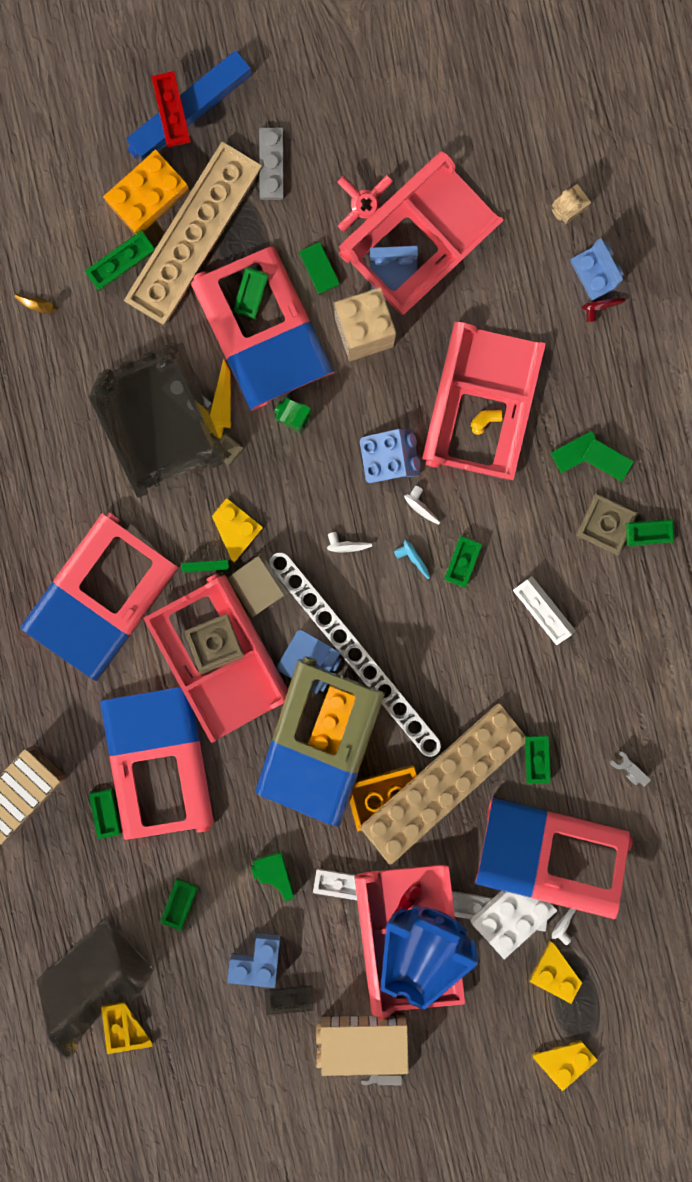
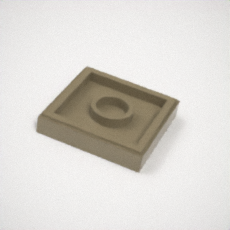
M595 493L575 536L618 556L627 539L626 523L635 522L638 513Z
M263 554L257 556L227 578L251 617L256 616L288 594Z
M228 613L184 631L201 675L245 657Z

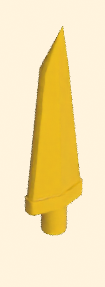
M224 358L207 424L214 427L213 438L216 439L222 438L224 428H231V372Z

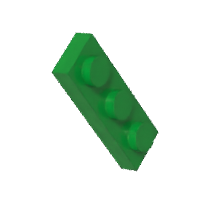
M141 230L86 269L85 273L98 291H101L153 254L155 248Z

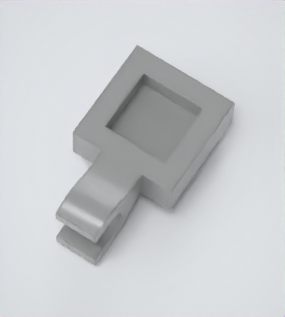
M619 751L618 754L622 756V762L616 764L613 760H610L611 766L616 769H625L628 772L626 777L635 786L640 783L645 787L651 779L632 763L624 752Z
M370 1075L369 1078H361V1084L402 1085V1075Z

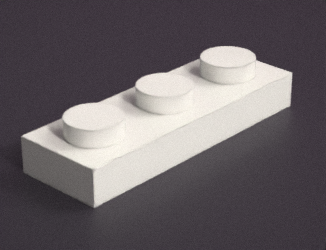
M533 576L513 590L556 645L576 631Z

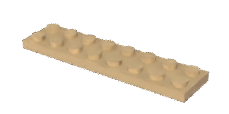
M223 141L221 142L124 299L127 304L163 326L166 325L194 280L193 277L202 267L255 181L262 165Z
M496 704L359 828L389 864H393L525 744L526 736L501 704Z

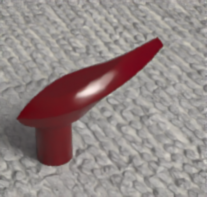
M612 298L584 304L582 309L587 310L586 322H596V310H605L608 307L626 302V299Z
M421 881L413 884L405 891L395 912L403 908L408 910L422 894Z

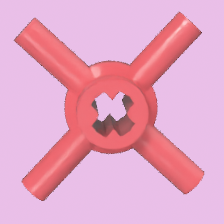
M343 175L337 183L352 197V211L337 227L344 233L359 217L369 218L379 209L378 197L393 181L386 175L372 191H359ZM369 198L368 205L370 207L368 209H361L362 203L360 201Z

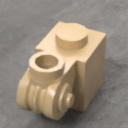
M578 184L571 189L563 191V194L554 200L552 204L554 208L552 209L553 214L559 221L563 220L565 224L585 211L591 204V201Z

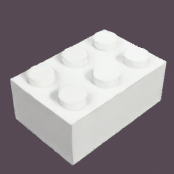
M501 890L470 921L505 960L557 910L549 902Z

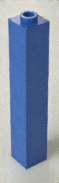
M236 50L180 95L187 127L252 76L251 68ZM159 112L126 138L129 144L127 150L135 159L139 157L143 161L155 149L159 151L166 145Z

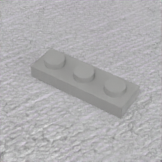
M259 128V164L262 165L260 169V200H283V128Z

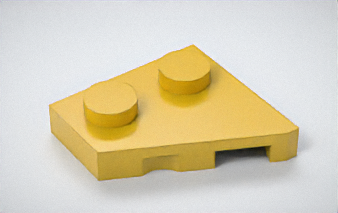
M227 498L212 515L233 562L238 560L263 529L261 525Z
M549 940L529 982L572 1004L582 982L555 944Z
M125 1002L101 1005L107 1054L152 1047L150 1038Z
M582 1041L532 1054L535 1061L561 1091L565 1090L598 1061Z

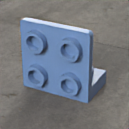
M601 238L596 240L592 248L570 259L591 301L615 290L623 281L622 276H624L621 266L618 263L615 264L611 257L613 253L607 242L604 243Z
M417 246L370 248V268L392 291H395L417 271Z

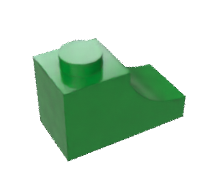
M286 398L284 402L280 401L274 411L277 414L275 417L276 421L301 434L312 414L311 408L294 402L289 398Z
M282 850L255 858L254 865H251L254 879L258 878L260 884L268 883L277 888L282 894L284 901L294 899L295 895Z

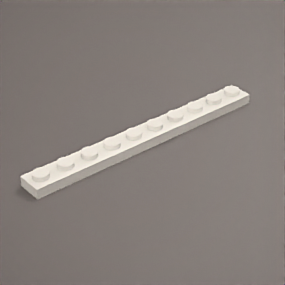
M317 868L313 893L357 900L355 875ZM452 891L455 917L471 919L493 898ZM547 921L537 930L546 931Z

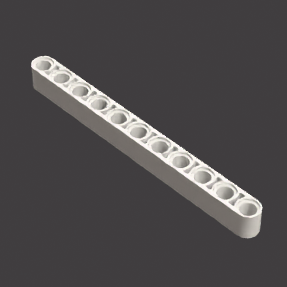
M284 553L274 554L269 563L280 581L368 687L376 690L382 684H387L391 687V694L383 697L381 704L425 756L436 755L440 751L441 745L430 728L292 560ZM278 557H283L287 561V566L283 570H277L274 567V561ZM298 575L301 577L302 584L299 588L294 589L290 587L289 578L291 576ZM308 593H313L317 597V602L312 607L304 604V596ZM323 611H327L332 615V620L328 625H323L318 620L319 614ZM338 629L344 630L347 634V638L343 643H338L333 638L334 632ZM356 647L361 650L362 656L358 661L349 659L348 652L351 648ZM367 666H373L377 671L376 676L372 679H367L363 675V670ZM398 702L406 705V712L402 715H396L393 712V707ZM415 720L419 721L421 724L420 731L411 733L408 730L409 723ZM433 739L436 742L435 749L425 751L423 748L425 740Z

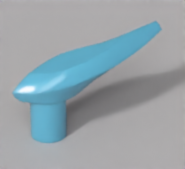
M405 540L403 547L394 550L397 559L408 555L420 572L427 579L431 578L424 562L409 541Z

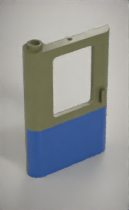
M304 656L303 659H298L255 792L264 798L329 825L340 826L385 693L320 668V665L317 664V660ZM315 679L355 695V701L336 755L296 739V732Z

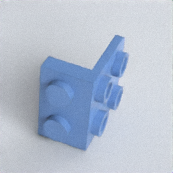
M397 429L365 436L360 439L365 478L368 483L420 475V460L416 452L417 440L413 429Z
M298 630L279 661L277 670L292 679L298 659L308 656L316 659L320 668L335 671L341 662V658L338 657L340 652L308 633ZM315 679L310 691L315 694L319 690L323 692L328 683Z

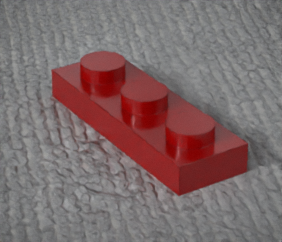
M171 71L151 76L167 147L190 143L175 72Z

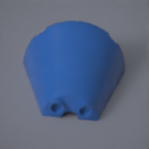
M414 906L412 910H405L404 908L398 910L391 916L386 926L381 991L394 997L404 995L407 997L409 1004L425 1010L476 966L478 951L474 940L468 938L466 935L467 930L458 921L439 910L423 906Z

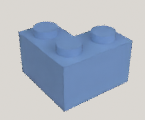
M257 933L254 956L232 954L227 983L275 988L281 935Z

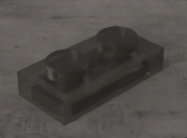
M312 985L266 989L264 991L266 1015L314 1010Z

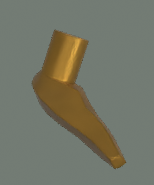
M15 294V298L19 302L36 312L50 314L58 310L51 302L44 299Z

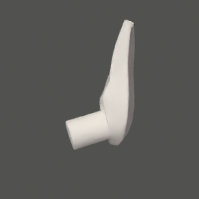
M414 486L410 495H404L406 501L421 516L439 525L440 521L424 503L418 500L423 489Z
M337 532L328 534L331 545L327 549L333 552H354L372 547V543L339 542Z
M570 908L557 923L552 932L553 939L559 938L565 945L572 941V938L565 931L576 909Z

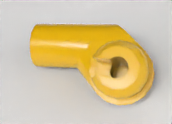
M502 410L480 411L471 422L472 432L480 435L484 433V427L489 422H502Z

